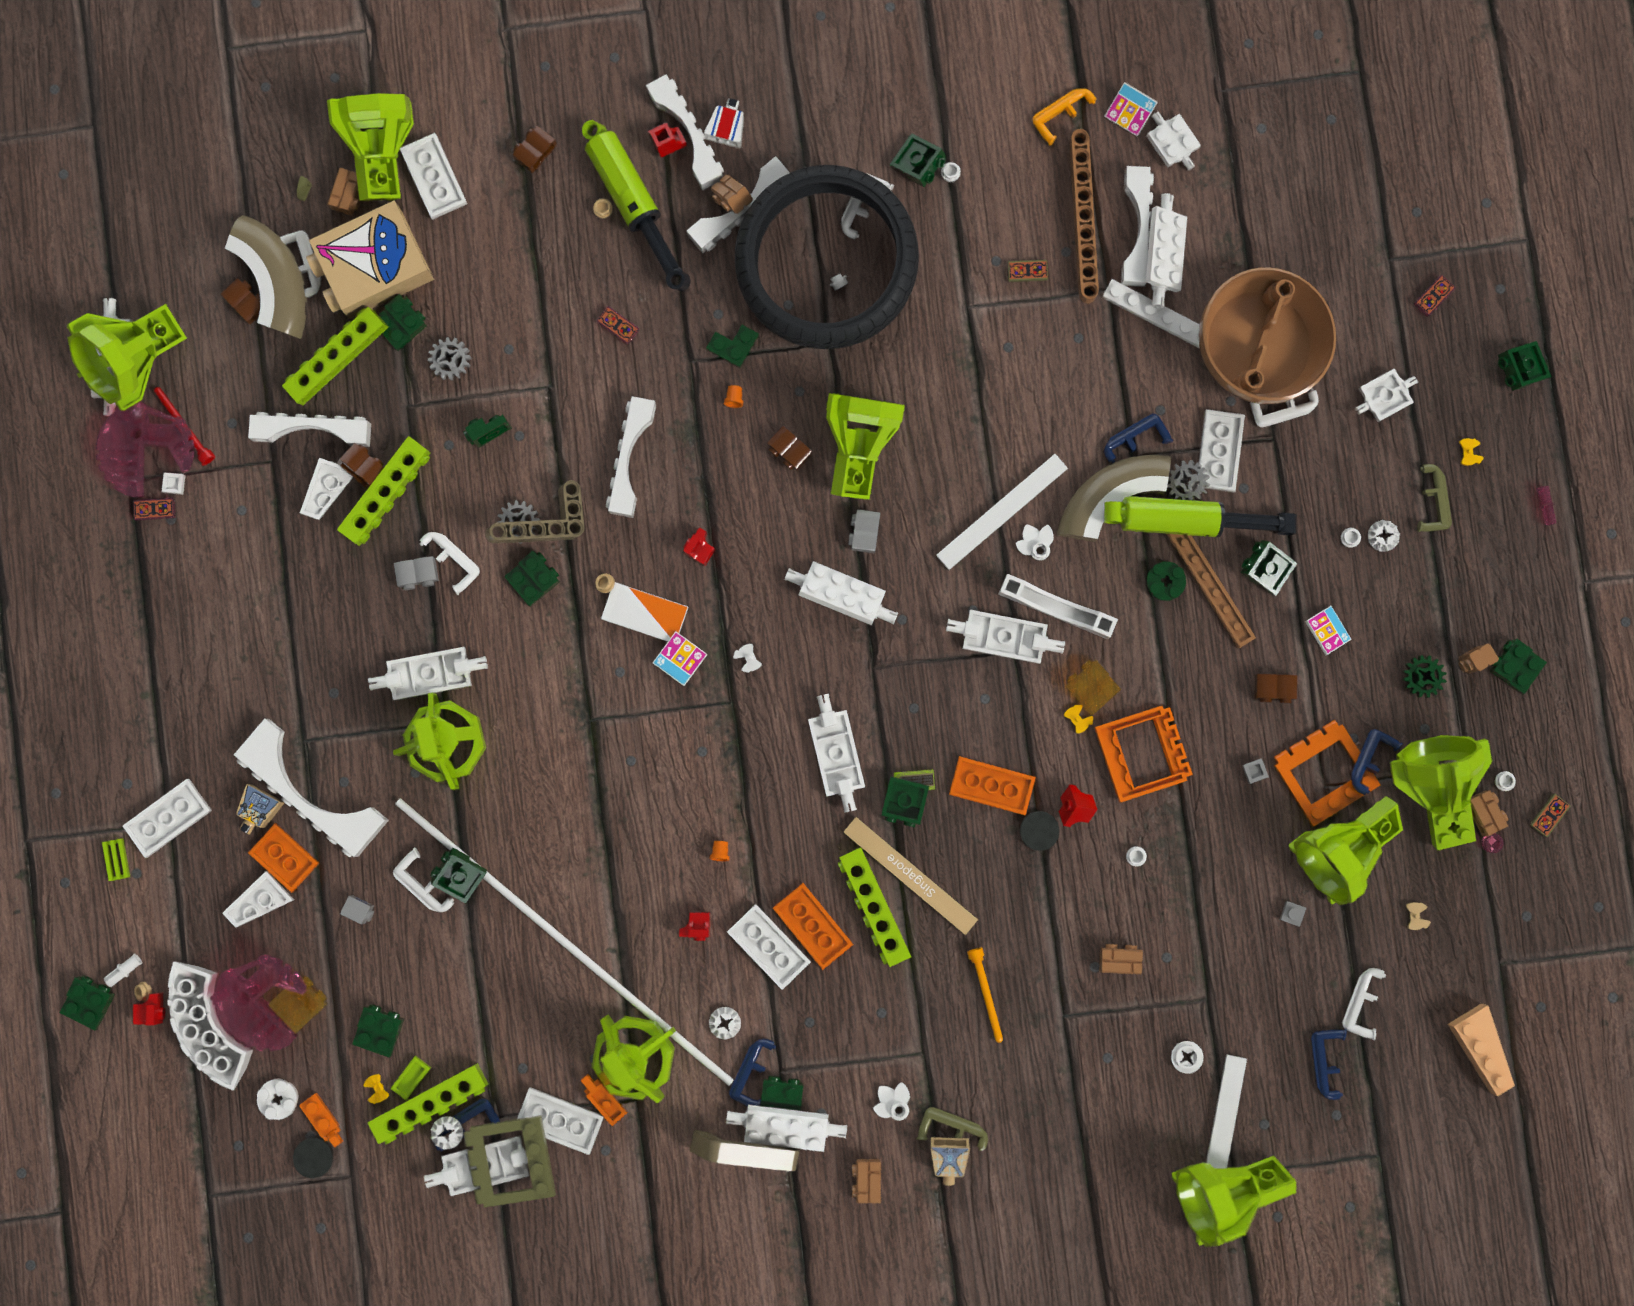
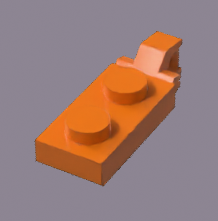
M589 1074L581 1079V1082L587 1088L584 1090L586 1097L611 1126L628 1113L615 1096L609 1094L599 1079L594 1081Z
M315 1093L299 1105L325 1142L329 1140L334 1147L343 1142V1139L338 1134L341 1131L339 1123L318 1093Z

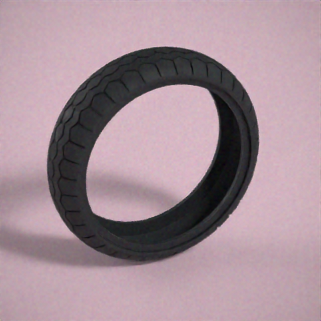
M817 165L802 168L784 175L770 184L754 200L745 214L735 245L737 281L741 293L753 314L765 327L779 337L791 343L814 349L849 347L875 336L886 328L897 317L908 301L916 281L919 263L918 241L912 220L896 195L874 177L859 170L838 165ZM821 193L851 196L870 206L887 224L897 249L894 273L881 297L859 315L833 323L810 322L784 311L766 293L761 284L758 271V255L761 241L774 218L793 202Z

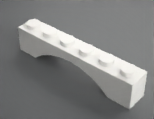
M666 74L647 84V92L656 108L675 117L688 132L694 147L693 174L702 190L719 182L723 178L722 173L724 170L720 162H715L712 157L715 154L711 146H706L703 141L706 138L700 128L697 129L694 125L696 120L692 112H687L685 108L687 104L683 96H678L675 91L678 88L674 80H669Z
M775 156L761 168L758 182L751 193L753 201L749 205L744 206V209L738 214L731 211L718 217L701 218L687 230L688 237L702 253L706 250H712L720 238H726L731 233L732 228L741 225L748 209L763 190L790 172Z
M1127 166L1124 173V192L1130 198L1138 219V235L1135 247L1121 268V284L1125 286L1144 287L1147 283L1145 281L1150 236L1149 223H1151L1152 213L1149 212V204L1153 202V193H1150V185H1153L1154 175L1150 173L1151 167Z
M632 396L631 402H627L626 413H628L627 421L624 420L622 424L624 436L623 440L620 439L618 444L620 456L619 459H615L614 470H616L615 478L612 477L610 489H613L611 497L608 496L606 508H609L610 514L630 518L634 516L637 498L629 480V458L639 436L653 423L656 402L654 400Z
M264 412L250 415L248 438L253 442H274L290 432L302 429H316L332 433L343 439L350 446L356 443L357 445L361 444L364 447H370L371 423L364 417H354V420H349L344 416H334V419H327V416L315 415V418H307V415L295 414V417H288V414L284 413L268 416L269 414Z
M1010 574L1006 575L998 594L1105 639L1111 638L1118 619L1050 594Z

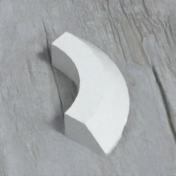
M174 961L169 976V1000H167L172 1029L177 1035L183 1052L200 1071L204 1072L211 1080L221 1086L234 1090L247 1068L253 1049L235 1040L227 1032L219 1019L214 1000L215 981L218 973L202 967Z

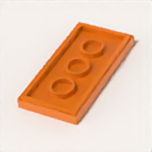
M959 756L949 795L1026 815L1036 777Z
M804 883L773 907L774 911L822 970L854 945Z

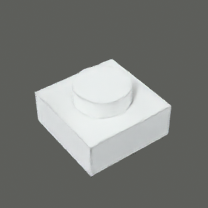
M164 472L162 492L183 495L186 475Z

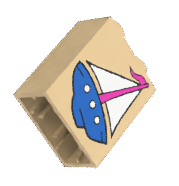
M395 200L309 240L314 253L306 256V259L316 278L325 275L329 282L330 288L322 291L328 306L333 313L341 309L349 319L356 317L357 313L363 308L370 307L373 309L394 299L398 294L403 295L434 280L405 216Z

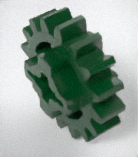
M1420 655L1418 660L1416 658L1411 659L1412 664H1405L1408 670L1402 671L1406 675L1402 681H1407L1408 684L1405 686V689L1411 688V695L1417 692L1418 698H1421L1423 694L1425 698H1429L1430 693L1435 696L1438 694L1437 690H1443L1440 684L1446 683L1442 676L1446 675L1447 672L1441 671L1444 665L1438 666V659L1431 661L1430 655L1425 659L1423 655ZM1419 664H1428L1424 668L1417 666ZM1423 673H1426L1425 678H1426L1427 680H1422V679H1423V675H1422ZM1424 685L1431 687L1428 690L1421 689Z

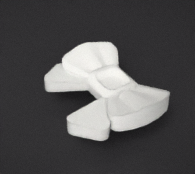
M753 644L744 645L739 651L735 650L734 659L745 657L747 661L741 669L743 672L749 673L762 666V663L756 660L753 653Z

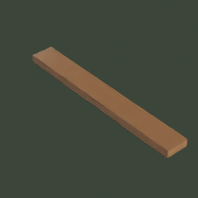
M1166 534L1237 648L1239 649L1256 638L1193 537L1190 535Z

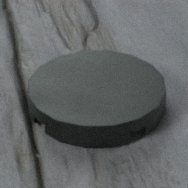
M1037 811L1030 813L1023 819L1020 825L1022 841L1033 850H1047L1059 838L1060 829L1058 822L1047 812Z
M307 1138L299 1143L294 1150V1167L304 1177L311 1179L321 1177L333 1165V1149L322 1138Z

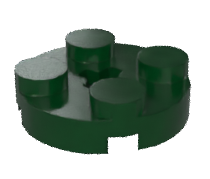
M1173 562L1156 564L1147 574L1146 587L1155 599L1171 601L1179 597L1185 590L1186 576L1184 570ZM1165 576H1168L1169 580H1171V584H1168L1167 587L1161 582V579H1164Z

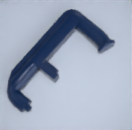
M1150 414L1111 437L1105 445L1104 454L1109 463H1115L1116 456L1112 452L1113 449L1126 442L1131 452H1134L1137 446L1133 438L1154 426L1163 439L1162 444H1168L1174 440L1171 439L1170 433L1157 414Z
M1373 729L1368 733L1351 772L1354 789L1363 795L1370 793L1369 787L1360 783L1365 770L1375 775L1380 770L1377 768L1378 766L1370 763L1378 742L1381 741L1391 746L1395 752L1403 745L1402 742L1400 743L1395 738L1377 729Z
M1346 1029L1317 1031L1311 1036L1317 1087L1321 1094L1329 1100L1341 1099L1343 1094L1339 1090L1329 1091L1327 1074L1340 1073V1069L1336 1068V1066L1327 1067L1324 1040L1342 1039L1344 1041L1347 1034Z
M763 1038L757 1040L749 1047L729 1092L733 1100L746 1106H761V1099H752L742 1094V1091L752 1069L760 1073L766 1069L765 1066L756 1063L762 1047L769 1050L775 1049V1042Z
M480 1099L453 1116L462 1125L485 1111L491 1123L500 1122L499 1117L487 1099ZM444 1126V1131L439 1136H444L452 1130H447ZM435 1146V1148L437 1149V1151H438V1150H440L441 1152L444 1151V1149H442V1148H440V1147H438V1146Z

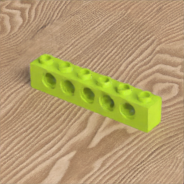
M370 307L361 309L357 313V317L353 321L347 322L338 335L335 334L330 337L329 343L326 346L316 350L314 357L309 361L303 362L295 374H291L285 379V383L282 385L296 403L306 404L388 328V325ZM366 324V330L360 333L361 325ZM351 337L352 343L349 346H346V339ZM337 350V357L331 359L332 352ZM322 363L323 369L318 373L317 366ZM308 376L309 382L303 386L302 381Z
M408 436L337 530L358 546L365 544L370 537L369 533L372 529L377 528L382 522L381 517L385 512L388 513L393 508L394 500L397 497H401L406 490L405 486L408 482H412L418 475L417 470L421 465L424 466L429 461L430 452ZM408 457H413V463L406 466L405 460ZM397 472H401V479L399 481H394V474ZM384 488H389V495L386 497H382V490ZM373 503H377L378 509L371 513L369 510L370 506ZM361 519H365V526L363 528H358V521Z
M860 847L839 857L841 860L838 862L842 873L846 872L849 880H846L850 891L854 890L857 898L854 899L859 910L863 908L866 916L862 918L867 928L871 927L874 932L871 935L875 946L880 945L882 953L879 955L884 965L888 963L889 967L911 958L862 848ZM857 865L862 868L861 876H852L851 869L853 866ZM862 884H868L871 887L868 895H862L859 892ZM871 902H876L879 905L878 912L870 913L868 905ZM880 920L886 921L888 925L887 929L883 932L876 929V924ZM887 939L895 940L896 946L894 949L888 950L885 948L884 943Z
M477 1063L369 1121L368 1125L378 1144L382 1142L388 1144L397 1139L395 1135L401 1132L405 1135L414 1130L413 1126L420 1122L422 1126L432 1120V1115L438 1113L440 1116L450 1110L449 1106L456 1103L459 1106L468 1101L467 1096L471 1094L477 1096L485 1092L484 1087L489 1084ZM462 1081L469 1083L470 1088L468 1091L461 1089L460 1083ZM443 1091L451 1093L452 1098L450 1101L443 1098ZM426 1100L433 1102V1110H428L425 1107ZM408 1110H413L416 1113L415 1120L408 1118ZM391 1119L397 1121V1129L390 1127L389 1122Z

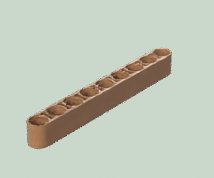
M1077 129L1073 132L1069 145L1078 289L1080 300L1089 304L1096 299L1099 291L1090 144L1088 133L1083 129ZM1075 138H1082L1084 140V143H1077L1075 141ZM1082 156L1085 162H1078L1076 157ZM1078 175H1083V176H1085L1086 181H1084V182L1079 181V180L1077 179V176H1078ZM1079 194H1084V195H1086V196H1087V200H1085V201L1080 200V199L1078 198V195H1079ZM1086 213L1089 219L1083 220L1079 214ZM1087 232L1090 238L1084 239L1080 233ZM1088 251L1091 257L1085 258L1081 252ZM1084 270H1089V271H1091L1092 276H1091V277H1086V276H1084V275H1083V271H1084ZM1090 289L1094 295L1086 296L1084 290Z

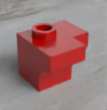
M664 123L648 131L661 158L687 146L679 127L670 128L667 123Z
M699 527L695 535L693 534L691 539L689 538L684 544L683 552L705 567L715 552V548L706 542L707 532Z
M1069 784L1060 797L1063 805L1058 812L1065 827H1071L1078 822L1089 823L1098 810L1093 795L1081 792L1076 785Z
M690 912L689 923L686 927L679 929V937H693L694 941H706V938L710 937V912Z
M163 993L149 994V998L145 1003L133 1004V1025H157L163 1023L166 1016V1009L163 1007Z

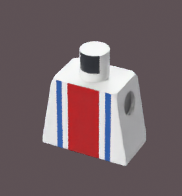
M729 98L726 107L717 106L704 132L706 140L741 149L744 114L741 111H737L739 101Z

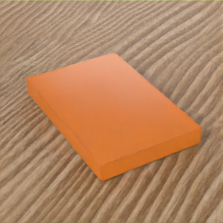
M274 823L248 852L291 893L298 888L319 864L310 853L277 823Z

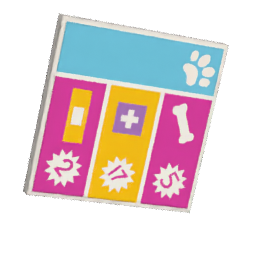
M1124 82L1104 117L1138 136L1158 102Z
M1332 606L1305 621L1325 656L1352 640Z
M675 631L653 661V664L685 686L708 654Z

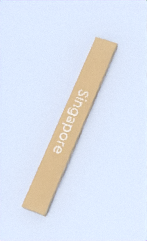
M857 817L845 829L844 833L962 933L966 935L978 921L976 917Z

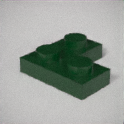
M743 324L733 341L715 332L706 350L741 368L759 337V333Z

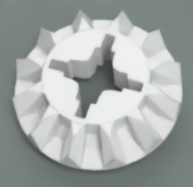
M1377 521L1368 531L1369 543L1378 551H1390L1399 543L1400 533L1397 526L1391 523V521ZM1383 529L1386 534H1391V536L1386 538V541L1382 537H1376L1383 533Z
M721 1007L716 1009L710 1016L709 1027L717 1038L725 1040L733 1038L739 1032L741 1019L734 1009ZM720 1016L725 1020L733 1019L728 1024L730 1031L725 1027L718 1028L719 1024H721Z
M1183 1041L1176 1044L1172 1050L1171 1061L1178 1071L1187 1074L1193 1073L1203 1063V1052L1196 1043ZM1182 1050L1187 1054L1192 1053L1190 1056L1192 1064L1186 1060L1182 1061L1184 1057Z
M450 1116L439 1118L431 1128V1139L435 1146L442 1149L454 1148L463 1137L462 1125L457 1119ZM444 1126L447 1130L454 1129V1131L451 1134H449V1140L446 1136H439V1134H441L444 1131Z

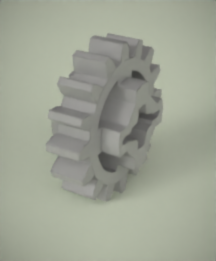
M446 337V342L439 339L438 346L436 344L432 345L435 350L428 352L432 355L431 358H428V361L433 363L430 369L435 370L434 374L436 376L441 374L443 380L448 376L453 381V376L456 375L457 378H461L459 373H467L464 368L471 366L467 362V360H471V356L466 355L469 349L464 348L465 344L463 342L458 344L457 338H454L451 342L449 337ZM448 347H455L457 349L450 350ZM448 356H451V357H452V358H451V360H452L451 362H448V361H447V360H448V358H447ZM441 368H449L451 369V371H445Z
M1192 460L1188 464L1182 461V466L1175 464L1176 470H1170L1172 477L1168 478V481L1171 483L1167 485V488L1172 489L1169 494L1175 496L1177 500H1195L1196 497L1201 500L1200 494H1207L1204 488L1210 486L1206 482L1210 478L1209 475L1205 474L1207 470L1204 467L1201 468L1202 465L1197 462L1195 464ZM1190 470H1195V471H1197V472H1198V475H1197V474H1193V475H1192V472H1191ZM1178 489H1184V492H1186V494L1180 493Z
M515 500V505L513 506L507 503L508 509L502 507L503 515L498 514V517L501 519L499 522H506L507 517L509 522H515L516 519L528 521L529 516L531 521H540L539 518H535L538 512H532V505L526 507L527 503L525 501L520 505ZM518 509L521 510L520 513H513V512H512V511L518 510ZM532 527V528H531V532H532L534 535H536L533 531H534V529H535V530H538V529L535 528V527ZM512 528V534L519 537V535H516L518 529Z

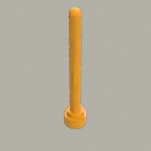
M983 948L967 951L969 960L975 964L995 1041L1001 1043L1003 1036L982 960H984Z

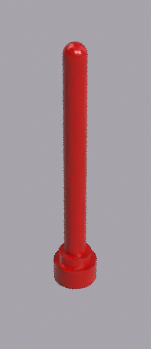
M155 387L154 393L198 452L197 455L202 465L211 463L215 459L213 452L203 447L160 387Z

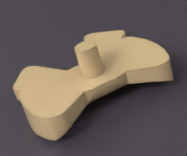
M1415 902L1406 904V908L1410 912V922L1407 928L1410 930L1427 928L1431 922L1420 919V912L1427 909V906L1423 903Z

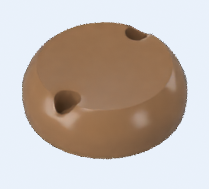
M1277 268L1249 269L1228 279L1213 293L1207 302L1199 324V347L1210 374L1217 383L1232 395L1257 404L1284 403L1308 392L1322 379L1329 369L1336 347L1335 323L1324 298L1309 282L1300 276Z

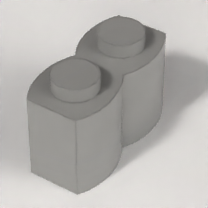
M857 510L856 514H852L851 526H855L854 534L850 533L848 543V545H852V550L875 553L880 512Z
M433 556L394 563L397 586L403 588V590L415 589V585L422 584L423 587L433 586L434 582L439 581L436 559Z

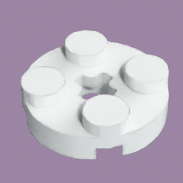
M283 1079L270 1080L257 1092L258 1108L267 1119L280 1120L288 1117L294 1112L299 1100L296 1087ZM275 1094L283 1098L280 1101V1105L273 1101Z

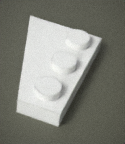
M319 458L300 514L320 520L353 476L348 474L338 464Z
M266 871L222 914L235 927H239L294 899Z

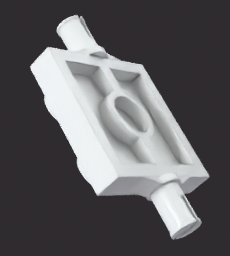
M1159 112L1153 114L1152 117L1158 126L1146 136L1166 166L1169 167L1174 163L1182 161L1188 171L1195 167L1189 156L1192 152L1199 149L1201 145L1181 115L1178 114L1172 119L1164 121Z
M1393 369L1359 388L1365 403L1355 407V410H1359L1357 413L1360 415L1369 409L1377 422H1380L1414 403L1409 395L1408 388L1417 384L1418 381L1415 376L1404 381L1398 376L1396 370Z

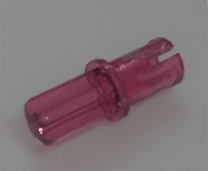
M1549 486L1536 488L1540 503L1538 507L1542 510L1544 524L1546 526L1556 524L1553 508L1555 503H1552Z

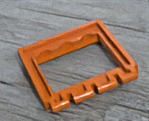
M1159 706L1094 727L1119 803L1187 781L1186 777L1193 775L1189 762L1181 763V760L1187 758L1182 743L1175 745L1174 741L1181 738L1176 724L1171 726L1168 724V722L1174 721L1170 707L1163 709V706ZM1153 719L1171 775L1134 787L1116 731Z
M1335 720L1322 727L1325 735L1318 729L1305 737L1309 743L1308 745L1302 739L1290 746L1289 750L1292 755L1287 750H1284L1274 756L1277 762L1274 767L1312 827L1364 796L1354 789L1352 780L1311 804L1290 771L1337 741H1340L1355 765L1360 751L1343 724L1338 725ZM1365 770L1360 783L1369 787L1371 792L1381 784L1373 773Z

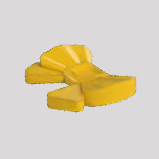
M1469 438L1459 441L1463 448L1461 465L1480 464L1484 457L1473 454V448L1480 445V442Z
M1074 705V707L1069 708L1063 714L1064 717L1070 719L1075 725L1076 734L1084 732L1089 725L1093 724V716L1085 719L1079 716L1082 705Z
M380 1074L368 1077L364 1083V1087H373L375 1091L368 1099L373 1104L382 1102L389 1097V1093L384 1090V1086L380 1082Z

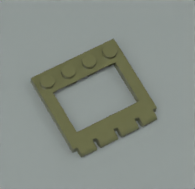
M542 1115L471 1126L470 1131L464 1132L466 1147L473 1146L472 1149L467 1150L469 1166H477V1168L470 1170L473 1186H480V1188L474 1190L476 1204H483L485 1208L549 1198L556 1195ZM522 1130L532 1188L493 1194L483 1136Z

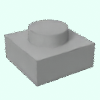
M1262 758L1242 765L1249 784L1269 777Z
M1286 901L1279 920L1300 927L1306 908Z

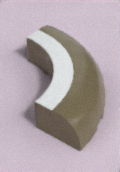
M242 215L234 223L225 249L235 253L244 260L256 278L261 300L257 323L301 339L306 321L305 302H307V297L304 292L303 275L298 268L296 259L281 238L266 225L246 215Z
M1142 455L1130 457L1110 464L1096 472L1086 480L1069 501L1060 520L1057 536L1096 542L1104 523L1105 502H1122L1124 497L1163 495L1167 490L1171 456Z

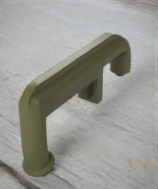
M1423 464L1420 467V471L1422 473H1433L1435 489H1427L1422 491V493L1427 497L1435 496L1438 522L1423 523L1419 521L1417 532L1446 530L1450 528L1452 520L1445 475L1438 466Z
M929 1107L925 1111L918 1131V1137H916L917 1140H928L927 1132L933 1119L956 1128L957 1131L954 1138H962L964 1131L980 1137L977 1147H979V1151L986 1149L988 1135L979 1124L935 1107Z

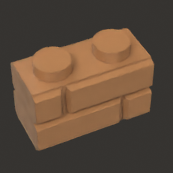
M339 168L327 205L332 210L353 215L354 210L357 211L360 205L356 172Z
M727 174L720 179V182L711 187V191L714 194L712 198L719 206L722 205L727 212L731 210L738 214L744 209V206L749 205L753 201L746 187Z
M1484 644L1459 656L1458 660L1460 662L1458 664L1463 672L1470 674L1498 661V657L1490 644Z
M1485 790L1471 797L1472 817L1482 837L1490 836L1508 827L1506 822L1508 817L1503 810L1500 811L1497 805L1499 800L1494 792L1491 793L1490 790Z
M1105 944V948H1100L1099 971L1101 973L1142 974L1143 951L1137 949V945H1125V949L1117 948V944Z
M856 1159V1165H852V1177H856V1185H852V1197H856V1203H881V1160Z

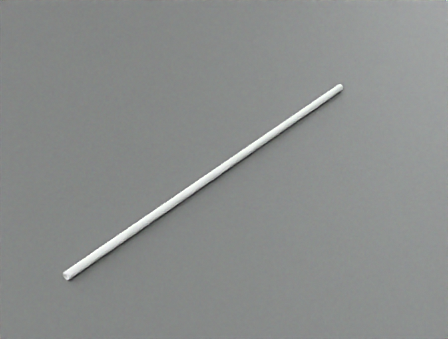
M401 798L395 803L447 849L455 848L466 854ZM470 857V861H472V862L478 864L477 862H475V861ZM486 873L483 878L640 1012L650 1020L657 1021L664 1032L672 1028L490 873ZM677 1031L670 1036L728 1086L733 1082L734 1079Z

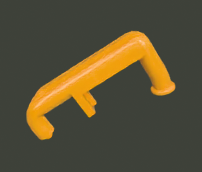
M1072 90L1034 115L1032 122L1049 146L1054 143L1057 137L1049 132L1044 123L1064 110L1072 118L1076 117L1077 112L1072 107V104L1082 97H1085L1089 104H1095L1096 97L1090 90Z

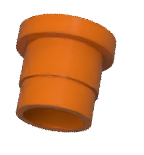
M736 385L728 386L727 395L724 399L725 406L730 408L743 407L742 387Z
M714 841L710 860L729 861L728 842Z

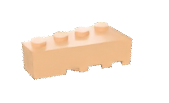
M1479 1004L1448 1024L1490 1094L1499 1096L1515 1086L1488 1005Z

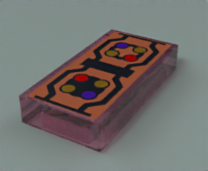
M1441 275L1420 296L1414 305L1429 317L1456 287Z
M609 306L597 319L598 324L627 345H629L640 330Z
M174 498L134 500V520L136 521L175 518Z

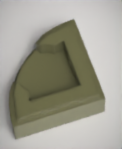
M303 176L299 179L297 198L305 201L312 184Z

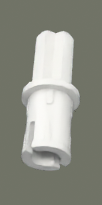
M133 954L104 977L105 983L109 987L114 986L141 965L142 960L138 955Z

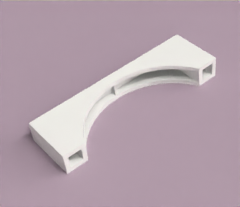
M265 718L234 754L238 758L237 763L244 768H250L253 771L251 774L259 781L263 779L268 784L266 787L275 794L278 792L283 796L281 800L290 807L293 805L297 808L296 812L304 819H310L313 822L311 825L319 832L323 830L328 835L326 838L335 845L338 843L343 847L341 851L348 857H358L389 820L372 807L355 813L339 814L318 808L307 801L292 785L284 767L282 743L285 732L270 719Z

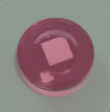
M1496 833L1482 839V847L1488 853H1498L1503 848V839Z

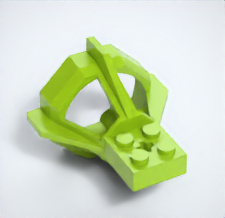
M378 93L328 99L327 106L330 125L355 156L359 200H395L401 198L396 159L403 142L414 124L410 98L405 94Z
M166 304L134 322L87 313L67 324V328L72 334L67 338L72 362L79 371L77 376L79 378L83 377L89 388L109 404L116 403L120 411L128 409L143 399L154 359L161 353L187 339ZM157 329L160 330V333L158 335L155 332V330ZM95 347H96V348L99 350V352L102 354L101 356L98 355V353H97ZM109 366L112 369L114 376L108 371L107 368Z
M829 393L826 418L838 445L831 489L832 495L870 499L875 462L878 461L881 450L900 428L905 405ZM847 421L880 427L877 433L854 427V429L848 428Z
M432 692L428 693V706L418 709L403 733L405 746L393 750L395 756L407 754L409 765L435 782L447 781L450 789L456 790L459 789L457 778L471 774L484 753L486 744L478 716L449 700L439 703L438 695ZM441 709L451 710L460 714L470 726L455 728L454 725L440 717ZM474 740L469 758L462 766L455 769L449 758L459 741ZM417 753L419 758L422 757V760L434 762L441 773L425 769L416 761L413 755Z
M1440 735L1411 742L1396 755L1397 760L1390 762L1393 784L1427 810L1432 845L1438 851L1475 842L1476 836L1470 800L1492 763L1489 741L1487 739L1475 741L1472 737ZM1446 760H1458L1455 762L1440 765L1438 762Z
M1385 796L1368 811L1362 813L1355 821L1343 824H1330L1326 828L1304 832L1289 844V850L1296 854L1298 864L1315 887L1327 896L1329 903L1332 905L1334 903L1338 905L1352 903L1364 894L1367 888L1366 880L1379 856L1382 854L1381 847L1403 831L1398 804ZM1324 855L1332 862V864L1336 867L1340 874H1338L1334 870V868L1329 864Z
M606 1015L600 1020L604 1031L596 1039L592 1069L611 1095L642 1100L648 1096L656 1103L660 1102L664 1098V1094L659 1087L670 1079L675 1047L668 1037L676 1031L675 1028L672 1027L664 1033L657 1021L624 1016L614 1023L612 1018ZM637 1028L647 1032L652 1037L638 1047L620 1043L618 1030ZM606 1040L607 1052L600 1059L603 1063V1068L601 1069L599 1053ZM661 1049L662 1069L656 1081L652 1082L645 1079L646 1059ZM631 1088H633V1089L638 1090L639 1092H627V1091H629Z
M1275 1156L1249 1166L1216 1169L1209 1163H1199L1172 1173V1179L1177 1184V1196L1188 1225L1196 1234V1242L1199 1245L1204 1244L1205 1247L1218 1246L1246 1235L1258 1208L1296 1193V1180ZM1204 1193H1205V1195H1206V1197H1207V1199H1208V1201H1209V1204H1210V1206H1211L1212 1212H1211V1210H1210V1208H1209V1206H1208V1204H1207V1202H1206Z

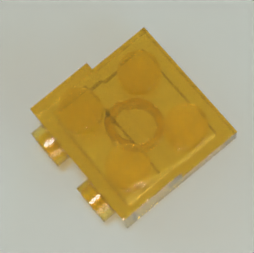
M1088 660L1081 667L1083 671L1078 675L1074 673L1066 680L1068 684L1065 686L1091 716L1121 690L1097 660L1093 662Z
M301 975L297 976L268 1004L295 1034L328 1005L325 1001L327 999L326 995L320 990L316 992L312 987L314 983L311 979Z

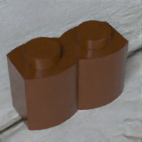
M536 126L534 129L531 128L525 136L526 139L522 143H518L513 149L514 159L531 173L538 169L544 159L549 156L557 145L556 140L539 126Z
M237 278L221 295L251 325L259 317L260 295L257 294L255 296L250 291L253 288L246 280L241 282Z
M784 426L767 443L770 447L768 449L769 452L776 458L778 456L784 459L782 463L790 470L794 468L798 471L813 454L803 442Z
M356 443L338 461V465L343 470L353 476L356 481L367 489L384 468L383 463L378 458L371 457L363 445H357Z
M1256 674L1255 699H1260L1261 703H1272V699H1278L1279 703H1292V700L1297 699V675Z

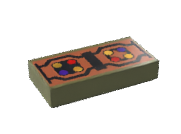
M1047 260L1008 261L1009 282L1048 280Z
M1552 794L1530 823V826L1544 837H1548L1571 805L1556 794Z

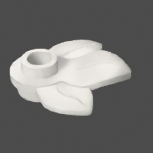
M1026 524L1023 529L1024 540L1016 542L1017 549L1022 554L1031 555L1036 560H1044L1050 554L1049 545L1053 542V531L1049 525L1044 526L1039 531L1035 527ZM1042 548L1043 554H1038L1036 549Z
M901 1082L895 1090L888 1086H880L878 1097L881 1103L873 1107L876 1114L882 1118L892 1117L898 1121L904 1120L909 1114L907 1103L910 1099L906 1085ZM898 1106L903 1108V1111L900 1114L895 1112V1109Z

